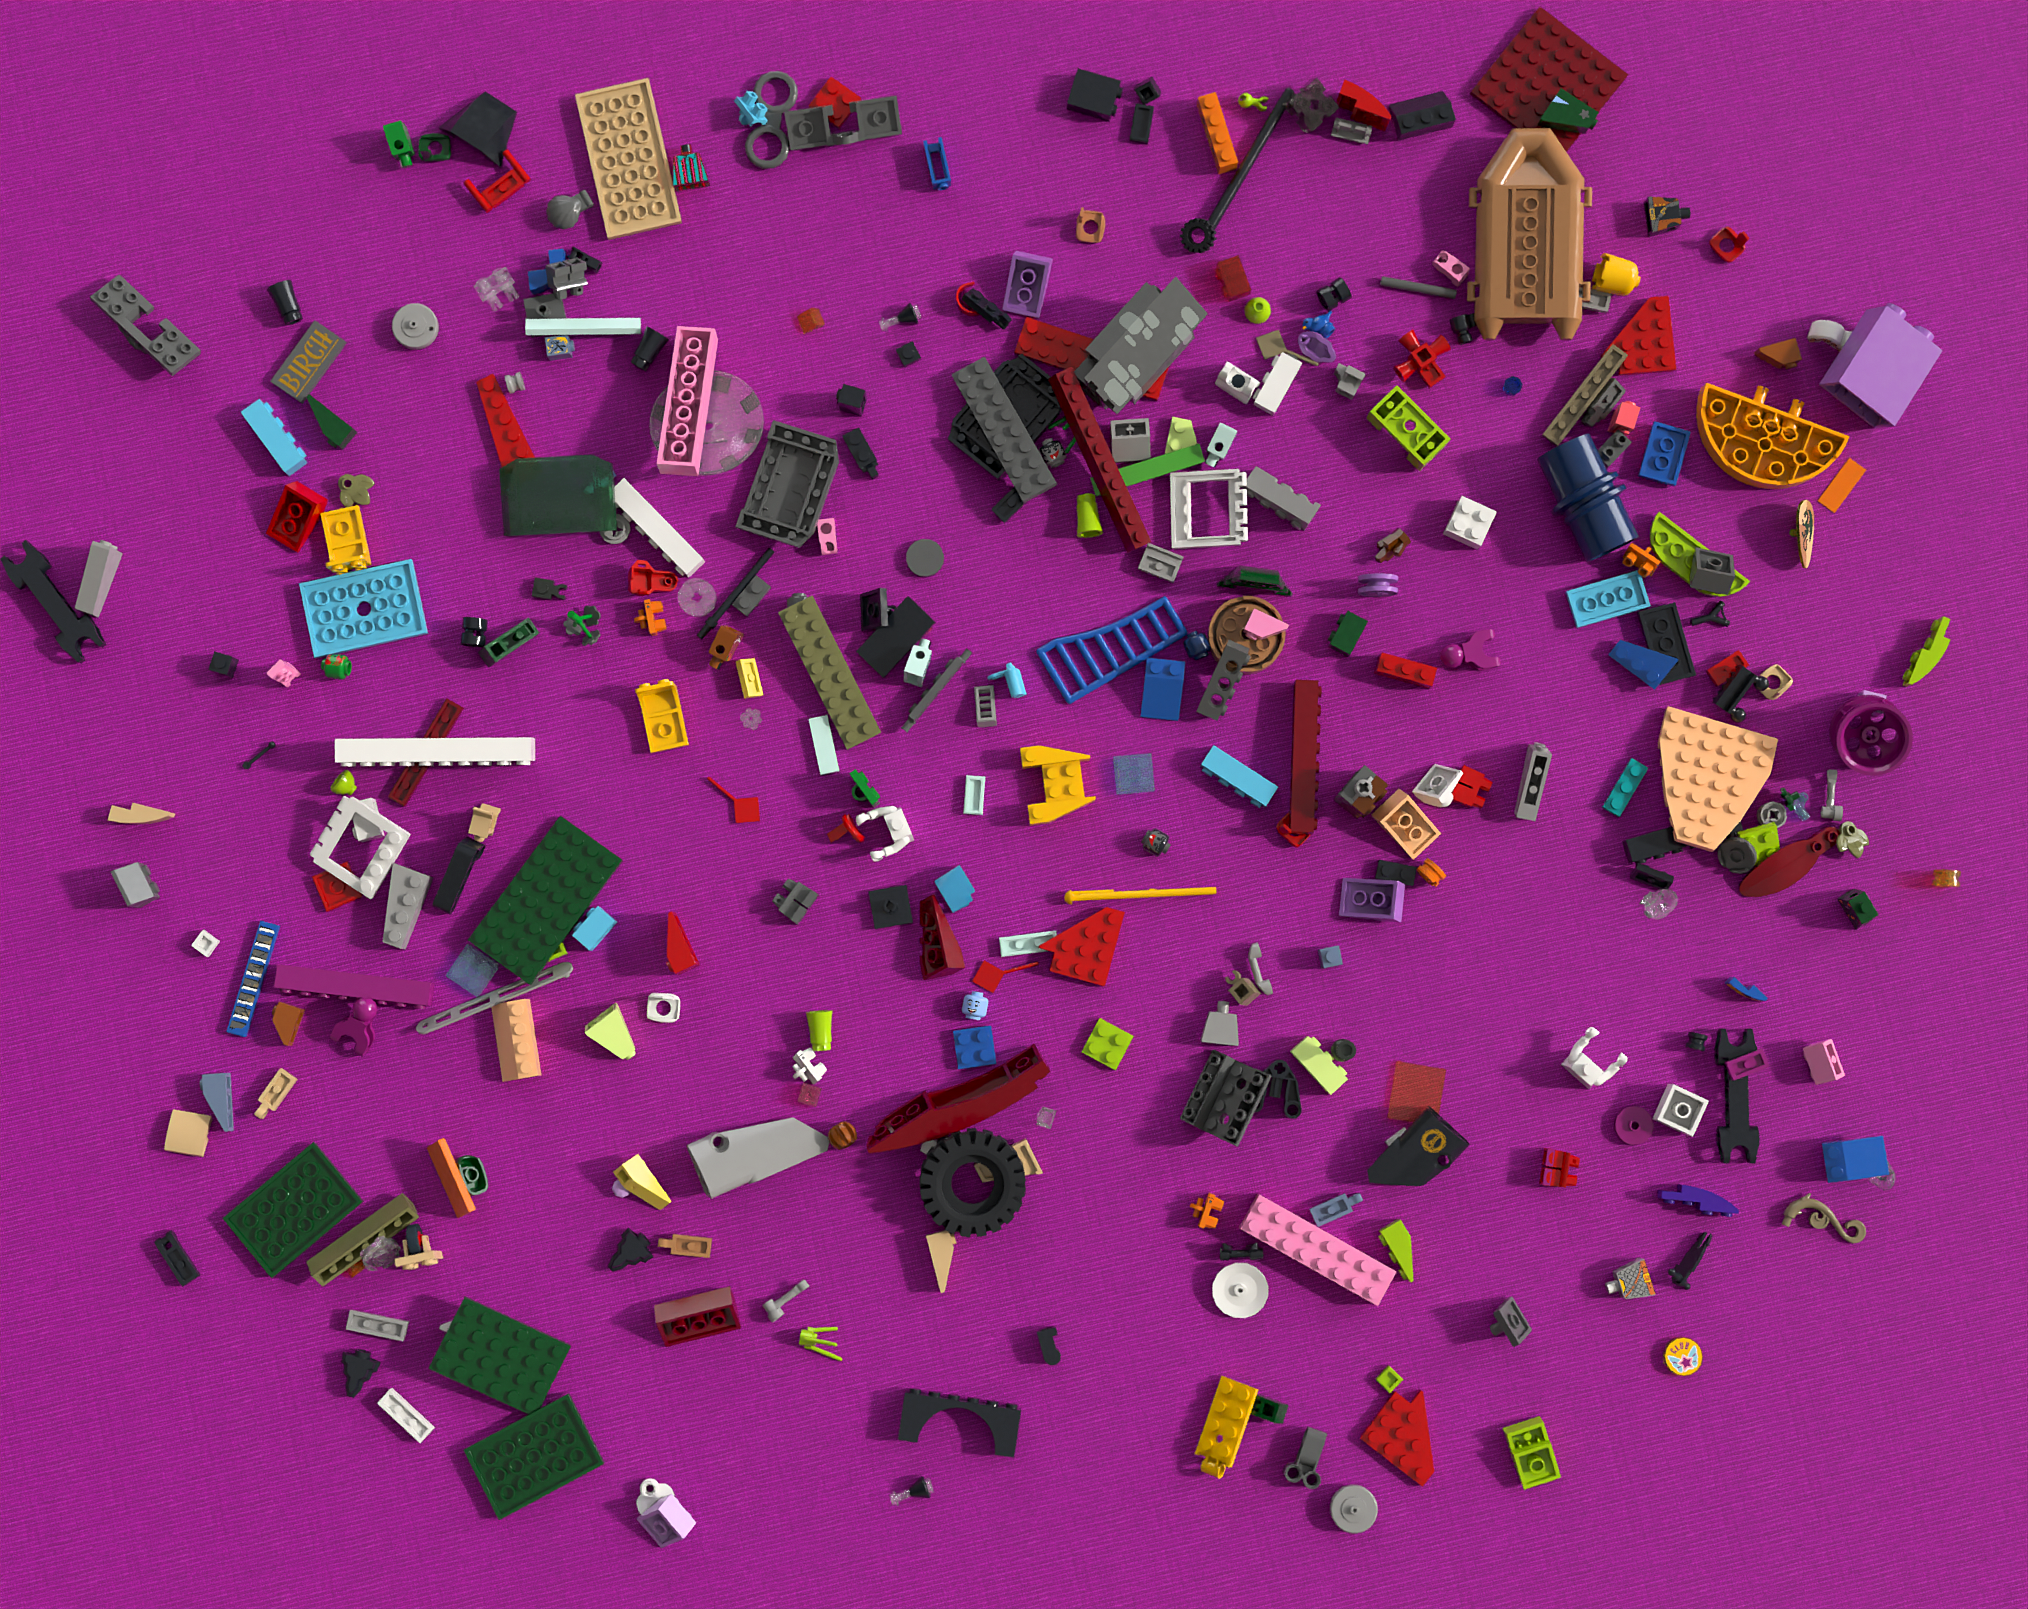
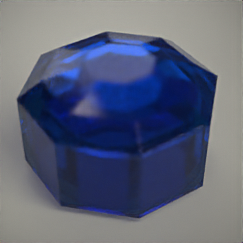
M1511 376L1504 381L1503 390L1507 395L1515 396L1520 393L1522 382L1518 377Z

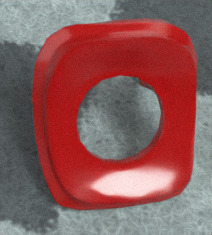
M1726 226L1710 239L1709 244L1720 258L1725 262L1731 263L1744 252L1745 243L1749 240V237L1745 231L1740 232L1738 235L1732 228ZM1730 239L1734 243V249L1731 252H1723L1719 245L1721 240Z
M1288 812L1278 822L1276 829L1292 846L1298 848L1310 835H1290L1292 830L1288 827Z
M844 814L842 816L843 823L827 833L831 843L839 840L848 831L859 843L864 842L866 837L858 830L850 814Z

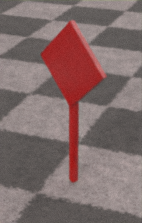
M707 777L709 782L734 802L736 823L760 821L758 797L736 799L711 777Z
M984 960L972 982L994 993L1004 974L1037 966L1039 962L1003 971Z

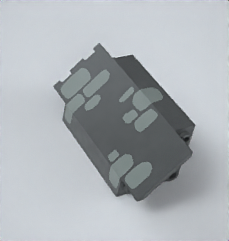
M1177 277L1162 292L1155 285L1151 286L1146 282L1085 349L1087 358L1074 373L1083 392L1103 409L1110 408L1118 414L1129 401L1135 405L1195 338L1193 330L1208 313Z

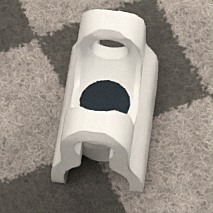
M1229 362L1225 364L1215 382L1219 388L1244 404L1249 402L1252 392L1261 383Z

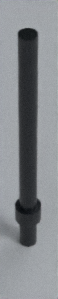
M771 548L765 551L712 617L709 616L707 618L706 624L696 636L703 640L707 633L717 626V621L775 553Z

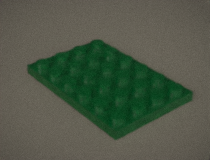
M313 1142L223 1217V1220L268 1275L274 1278L364 1201L320 1147Z
M464 1296L429 1365V1369L527 1414H531L540 1409L571 1345Z
M569 1393L464 1449L499 1520L605 1463Z

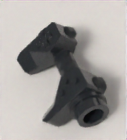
M1222 1243L1219 1248L1220 1261H1229V1258L1249 1257L1250 1260L1263 1259V1248H1259L1258 1243L1247 1245L1246 1250H1233L1231 1245Z

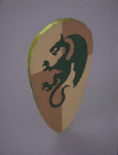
M1802 500L1797 509V529H1791L1789 534L1790 536L1797 537L1801 565L1803 568H1808L1813 544L1814 512L1810 501Z

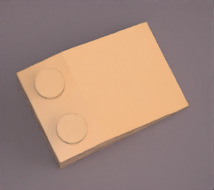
M1400 789L1372 814V817L1413 860L1441 834L1409 795Z

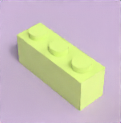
M1306 1036L1290 1053L1329 1095H1332L1348 1080L1345 1076L1347 1072L1340 1065L1336 1067L1332 1062L1334 1058L1327 1051L1323 1052L1319 1048L1321 1044L1314 1036L1312 1038Z

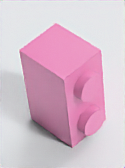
M1832 1039L1813 1043L1803 1048L1804 1058L1808 1062L1811 1077L1816 1085L1831 1082L1845 1076Z

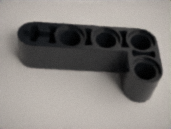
M466 837L459 842L432 907L449 915L452 914L474 863L480 859L484 852V844L470 837Z

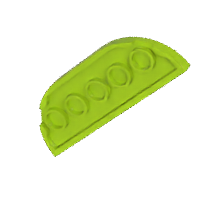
M1658 512L1654 517L1650 528V543L1654 554L1662 564L1690 585L1689 576L1695 548L1709 549L1662 513ZM1734 569L1735 578L1728 595L1715 594L1706 590L1698 591L1713 597H1724L1740 591L1750 581Z

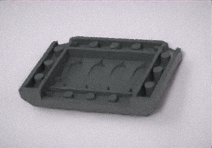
M773 420L767 436L768 442L744 510L741 509L735 527L800 548L815 532L838 467L837 442L835 439Z

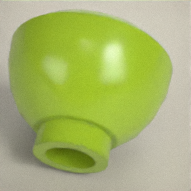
M1252 298L1245 306V316L1252 323H1263L1271 314L1270 304L1264 298Z
M344 770L331 785V791L336 794L351 795L357 788L354 785L352 773L349 770Z

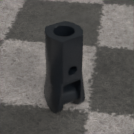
M575 247L571 248L572 252L570 255H567L568 259L577 258L580 254L582 255L581 260L586 262L587 269L595 273L599 272L602 261Z

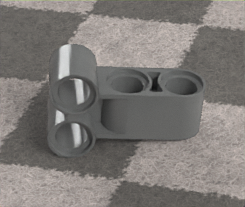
M1309 1426L1306 1428L1295 1463L1290 1462L1283 1467V1475L1288 1481L1298 1482L1301 1479L1303 1484L1309 1489H1315L1320 1485L1321 1478L1315 1470L1327 1433ZM1292 1467L1297 1468V1475L1295 1477L1288 1476V1470ZM1309 1474L1316 1476V1480L1312 1484L1306 1482Z

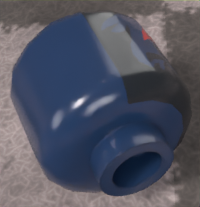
M1191 632L1187 634V639L1183 642L1188 657L1194 658L1195 661L1208 656V652L1211 650L1207 636L1204 633Z

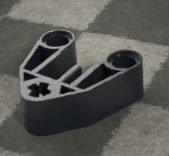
M1275 1060L1262 1070V1072L1272 1077L1269 1096L1280 1098L1283 1079H1286L1283 1096V1114L1290 1119L1298 1118L1302 1112L1298 1081L1285 1061ZM1277 1063H1281V1067H1284L1280 1074H1277V1070L1274 1069L1275 1066H1278ZM1267 1087L1259 1101V1105L1256 1108L1255 1112L1260 1111L1263 1107ZM1291 1104L1297 1108L1295 1115H1289L1287 1112V1108Z

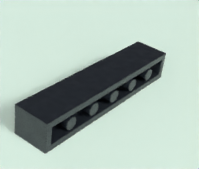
M1741 821L1727 835V838L1737 836V831L1743 830ZM1673 827L1622 841L1628 863L1635 862V865L1647 862L1646 858L1653 856L1654 860L1665 857L1664 853L1669 851L1672 854L1683 852V847L1690 846L1675 841Z

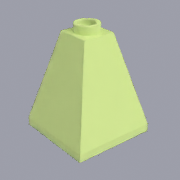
M614 1003L585 1025L587 1036L621 1059L626 1058L628 1060L636 1054L634 1043L617 1003Z

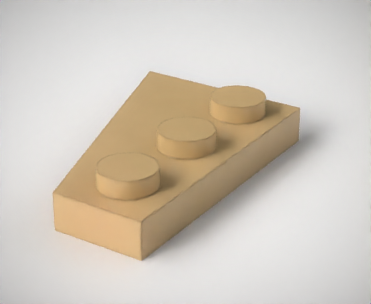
M1026 1138L1012 1144L1018 1157L1021 1159L1025 1176L1043 1174ZM974 1163L982 1182L994 1181L991 1171L986 1166Z

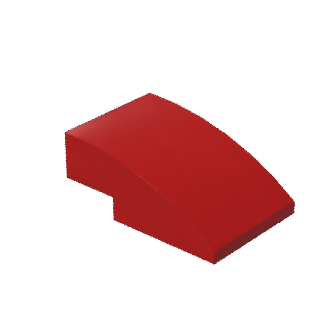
M1344 79L1335 106L1351 111V120L1385 132L1391 119L1388 110L1371 93Z

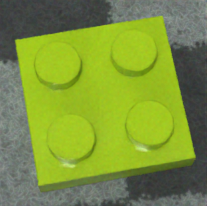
M1774 822L1737 832L1738 837L1749 841L1754 846L1757 853V860L1754 866L1759 865L1763 860L1780 849L1777 825Z
M1099 1018L1082 1053L1116 1070L1134 1036Z

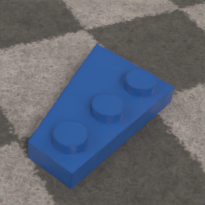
M1620 640L1608 654L1654 690L1679 660Z

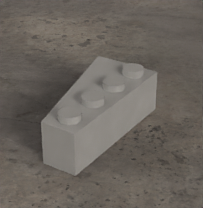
M1256 466L1246 480L1247 486L1242 487V489L1247 490V496L1257 498L1263 507L1267 509L1270 507L1276 511L1275 514L1279 518H1286L1291 521V525L1294 528L1305 531L1321 505L1317 502L1311 504L1307 496L1302 493L1296 495L1289 485L1284 483L1278 484L1277 478Z
M393 863L383 935L384 943L406 950L433 877Z

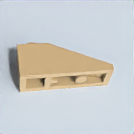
M946 1230L926 1235L941 1293L945 1292L954 1250L953 1244H957L955 1235Z

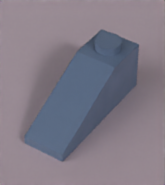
M231 1073L202 1075L200 1089L203 1090L204 1097L225 1132L234 1131Z

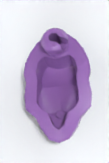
M1307 331L1299 335L1298 344L1301 351L1313 361L1318 363L1333 362L1335 360L1336 353L1332 343L1323 338L1321 334Z

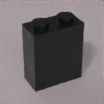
M1078 68L1068 98L1067 110L1110 122L1111 116L1115 117L1118 105H1115L1117 98L1120 99L1122 95L1121 80Z

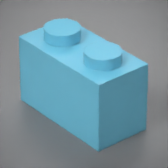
M599 906L596 908L592 907L586 914L588 918L583 923L579 922L573 929L575 933L572 936L590 951L595 949L617 923L614 918Z

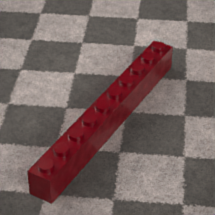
M1070 367L1056 373L1048 380L1127 553L1150 543V537L1073 368Z

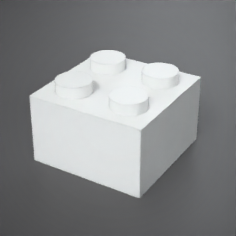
M1461 496L1443 534L1478 550L1486 537L1496 511Z
M1668 1084L1652 1119L1687 1136H1693L1709 1101L1674 1084Z

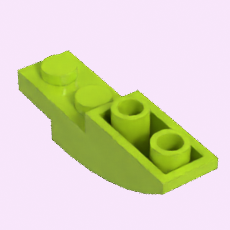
M1943 616L1933 622L1931 626L1932 634L1924 643V648L1926 649L1922 648L1911 655V666L1903 675V680H1905L1903 683L1904 687H1908L1922 679L1941 659L1950 642V639L1944 637L1951 619Z

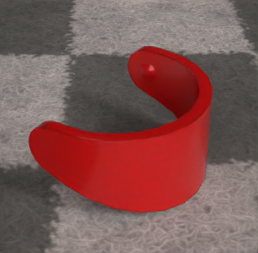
M974 282L961 285L956 293L958 309L968 316L980 314L976 311L965 309L959 302V296L964 289L974 286Z

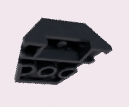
M485 91L438 128L453 138L459 139L484 155L487 160L502 168L504 157L502 153L507 150L508 139L513 129L517 111Z

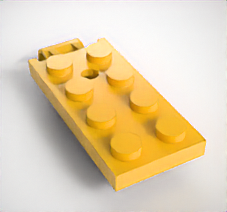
M1221 1376L1195 1451L1196 1455L1205 1456L1201 1464L1202 1472L1220 1479L1225 1472V1468L1233 1466L1258 1389ZM1222 1435L1223 1440L1219 1443L1217 1437Z

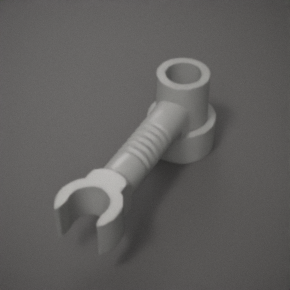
M1837 770L1827 771L1826 807L1822 806L1821 818L1841 821L1843 807L1834 805Z
M806 1280L801 1281L775 1302L770 1299L762 1305L768 1313L767 1317L771 1323L784 1315L780 1308L809 1287Z

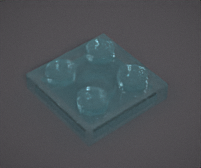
M1151 753L1113 756L1116 795L1155 792Z
M467 944L445 976L476 997H479L500 965L470 944Z

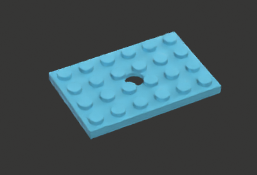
M412 559L299 583L314 658L428 634ZM361 602H368L371 605V612L367 616H360L357 612V607Z

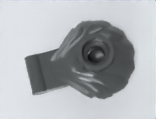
M586 190L573 197L558 195L553 197L547 204V219L554 227L568 229L577 223L579 214L582 211L592 207L594 204Z

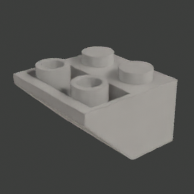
M1149 418L1110 421L1111 450L1115 463L1150 459Z

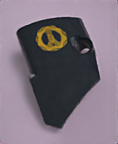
M1427 1106L1400 1137L1398 1136L1367 1170L1369 1183L1423 1186L1442 1171L1449 1168L1470 1144L1433 1108ZM1446 1155L1449 1158V1162L1441 1164L1438 1157Z

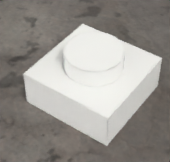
M202 930L191 946L206 957H209L220 941L207 931Z

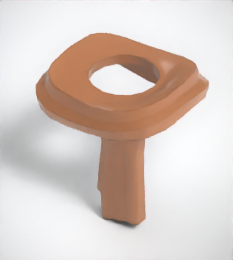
M1081 207L1077 217V240L1087 243L1101 242L1105 230V217L1103 213L1084 210V207ZM1088 220L1095 221L1098 225L1097 232L1087 234L1083 228L1084 223Z

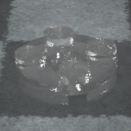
M693 578L687 580L679 590L678 603L687 615L693 617L705 616L715 607L716 592L707 581L701 578ZM695 593L702 595L700 602L696 603L695 600H692Z
M380 1236L375 1239L374 1243L362 1250L360 1256L367 1270L377 1271L376 1267L383 1266V1268H387L395 1263V1259L400 1256L399 1250L401 1248L395 1239H386L385 1236Z

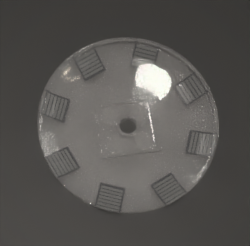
M713 371L706 424L711 423L713 427L710 430H705L698 475L719 474L740 465L752 454L762 436L764 416L757 395L743 380L726 372ZM668 386L655 401L650 415V434L657 451H659Z

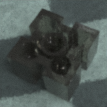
M1318 78L1309 80L1299 89L1301 92L1293 94L1283 103V106L1291 116H1298L1299 119L1296 123L1305 134L1312 132L1323 123L1321 119L1328 118L1340 108L1332 96L1326 97L1323 94L1326 89Z

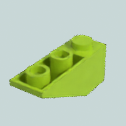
M1396 1219L1378 1230L1381 1234L1378 1238L1383 1246H1388L1391 1251L1388 1255L1393 1263L1397 1262L1401 1269L1398 1271L1403 1280L1407 1279L1409 1282H1413L1411 1236L1402 1221Z

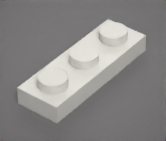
M393 1388L377 1403L419 1443L435 1428Z

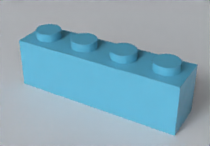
M258 399L241 411V414L283 471L291 476L308 463L305 459L307 455L301 447L297 448L293 442L296 440L291 433H286L283 430L285 425L280 418H275L272 415L274 410L269 403H263Z
M1214 745L1200 765L1203 768L1202 772L1210 777L1212 775L1219 778V783L1225 787L1230 785L1235 789L1234 792L1243 798L1247 796L1251 799L1250 803L1258 808L1261 806L1265 808L1278 786Z

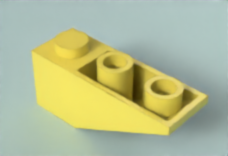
M638 1154L613 1172L625 1189L657 1209L661 1210L672 1202Z

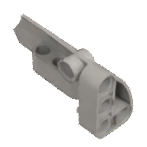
M792 1117L724 1132H712L708 1136L688 1144L687 1149L706 1196L712 1199L746 1183L751 1184L827 1151L829 1140L827 1136ZM720 1136V1145L714 1146L713 1139Z

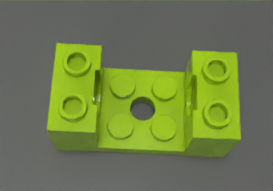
M1397 385L1366 417L1378 431L1384 428L1409 453L1406 459L1418 471L1422 470L1451 440ZM1407 421L1413 422L1415 429L1412 431L1407 430L1405 423Z

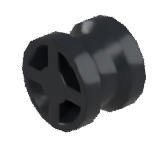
M1688 1032L1689 1041L1685 1047L1705 1051L1704 1042L1708 1036Z

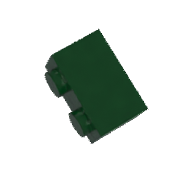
M1347 611L1345 615L1341 614L1336 623L1339 627L1336 632L1332 630L1328 641H1330L1328 647L1349 657L1368 621L1350 611Z

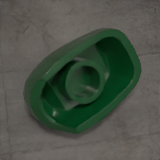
M464 1155L455 1160L470 1197L479 1195L488 1189L487 1175L480 1158Z

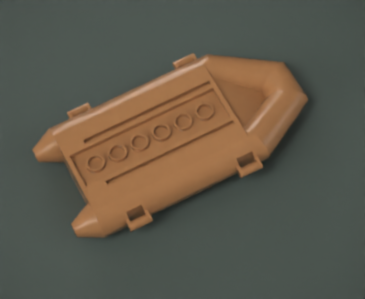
M1513 128L1477 179V188H1469V208H1476L1475 282L1467 283V302H1475L1474 321L1484 340H1495L1503 324H1553L1560 340H1572L1582 322V302H1590L1591 282H1583L1584 207H1592V187H1584V177L1550 128ZM1585 191V193H1584V203H1582V202H1581V193H1583V192ZM1477 193L1481 194V203L1478 204ZM1475 286L1479 288V297L1475 298ZM1582 286L1583 298L1579 297V287Z

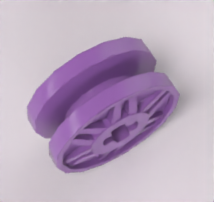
M1374 573L1358 576V582L1367 585L1358 589V595L1387 597L1398 594V588L1390 586V584L1398 582L1397 575Z

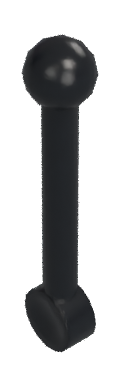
M269 742L268 746L249 762H244L243 768L250 769L251 764L269 749L275 748V742Z

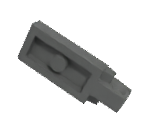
M1610 378L1589 405V408H1587V413L1581 420L1585 426L1592 427L1601 419L1604 420L1626 392L1615 378Z

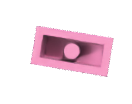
M1254 609L1243 632L1246 633V637L1254 641L1256 639L1262 640L1286 631L1289 624Z

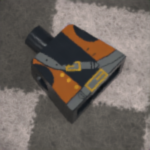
M1647 197L1644 201L1648 237L1677 230L1681 226V219L1690 218V208H1680L1677 198Z

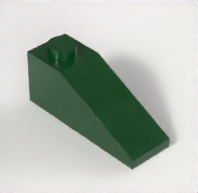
M308 394L306 397L323 434L328 438L326 442L335 449L339 446L343 450L357 432Z
M528 617L478 651V654L489 668L538 635L539 631Z
M1257 1394L1250 1414L1273 1423L1283 1424L1289 1405Z

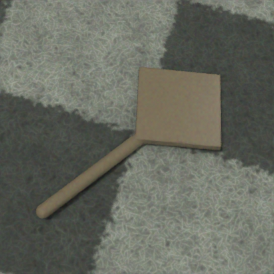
M1279 330L1256 338L1265 360L1280 355L1283 352L1294 355L1298 359L1312 365H1319L1313 360L1287 350Z

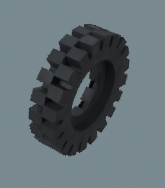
M967 1128L966 1132L958 1131L952 1133L948 1138L942 1137L937 1141V1145L931 1147L926 1154L927 1158L923 1160L921 1175L919 1176L921 1198L923 1199L926 1211L932 1215L933 1221L939 1226L943 1225L946 1231L952 1234L955 1231L959 1232L960 1236L970 1237V1234H976L977 1237L986 1236L988 1231L995 1233L1002 1229L1001 1225L1004 1223L1008 1224L1014 1218L1013 1214L1015 1211L1018 1212L1020 1210L1022 1198L1025 1197L1026 1191L1025 1172L1016 1150L1012 1145H1008L1007 1140L1000 1135L995 1136L993 1132L985 1129L980 1132L977 1131V1128ZM970 1162L983 1164L991 1171L994 1178V1187L991 1194L984 1201L975 1204L959 1200L951 1187L954 1172L961 1165Z

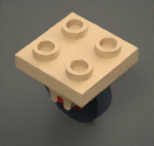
M419 1224L407 1226L406 1240H403L405 1257L395 1259L396 1267H402L403 1270L419 1268L418 1264H422V1266L438 1264V1260L443 1259L442 1251H431L428 1235H423Z

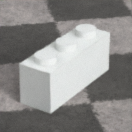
M1283 352L1280 357L1276 355L1271 364L1273 366L1271 373L1267 372L1262 380L1265 384L1261 390L1258 388L1253 396V399H1255L1254 405L1274 415L1300 369L1302 362Z

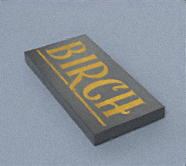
M314 321L274 375L271 382L303 404L307 399L306 396L312 392L347 342L317 321Z

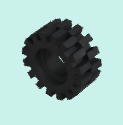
M1200 218L1188 220L1189 222L1184 224L1185 227L1181 228V231H1183L1180 234V238H1182L1181 244H1184V248L1188 249L1189 252L1204 253L1209 251L1210 247L1214 246L1213 242L1217 238L1215 237L1217 233L1213 229L1215 228L1214 225H1211L1210 221ZM1197 228L1202 229L1205 234L1204 240L1201 243H1195L1192 239V233Z

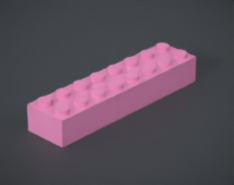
M677 326L657 457V466L660 474L698 476L718 344V337L714 328Z
M1259 1194L1256 1195L1239 1226L1243 1231L1377 1306L1396 1274L1395 1270Z

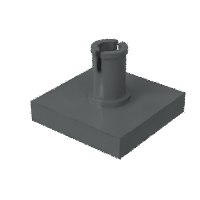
M554 293L523 299L527 319H566L563 299L555 298ZM530 335V336H531V337H537V336H542V335Z
M1512 1296L1505 1299L1493 1312L1498 1322L1490 1325L1492 1334L1498 1336L1504 1332L1513 1347L1520 1345L1532 1331Z

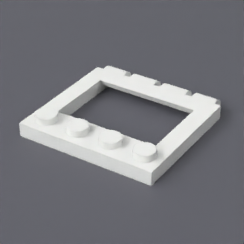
M1239 469L1170 473L1172 549L1241 546V542L1248 541V527H1240V525L1247 524V508H1240V506L1247 505V490L1240 489V487L1247 486L1245 472H1239ZM1228 480L1229 535L1192 537L1190 483Z
M343 796L337 806V809L342 813L334 811L327 823L332 829L325 827L318 839L322 844L316 843L310 852V856L315 858L314 863L369 899H372L411 834L355 797L348 798ZM355 812L387 832L361 879L329 859L330 854Z

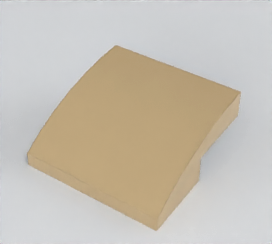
M173 1109L164 1150L203 1157L209 1140L207 1135L213 1119L212 1116Z

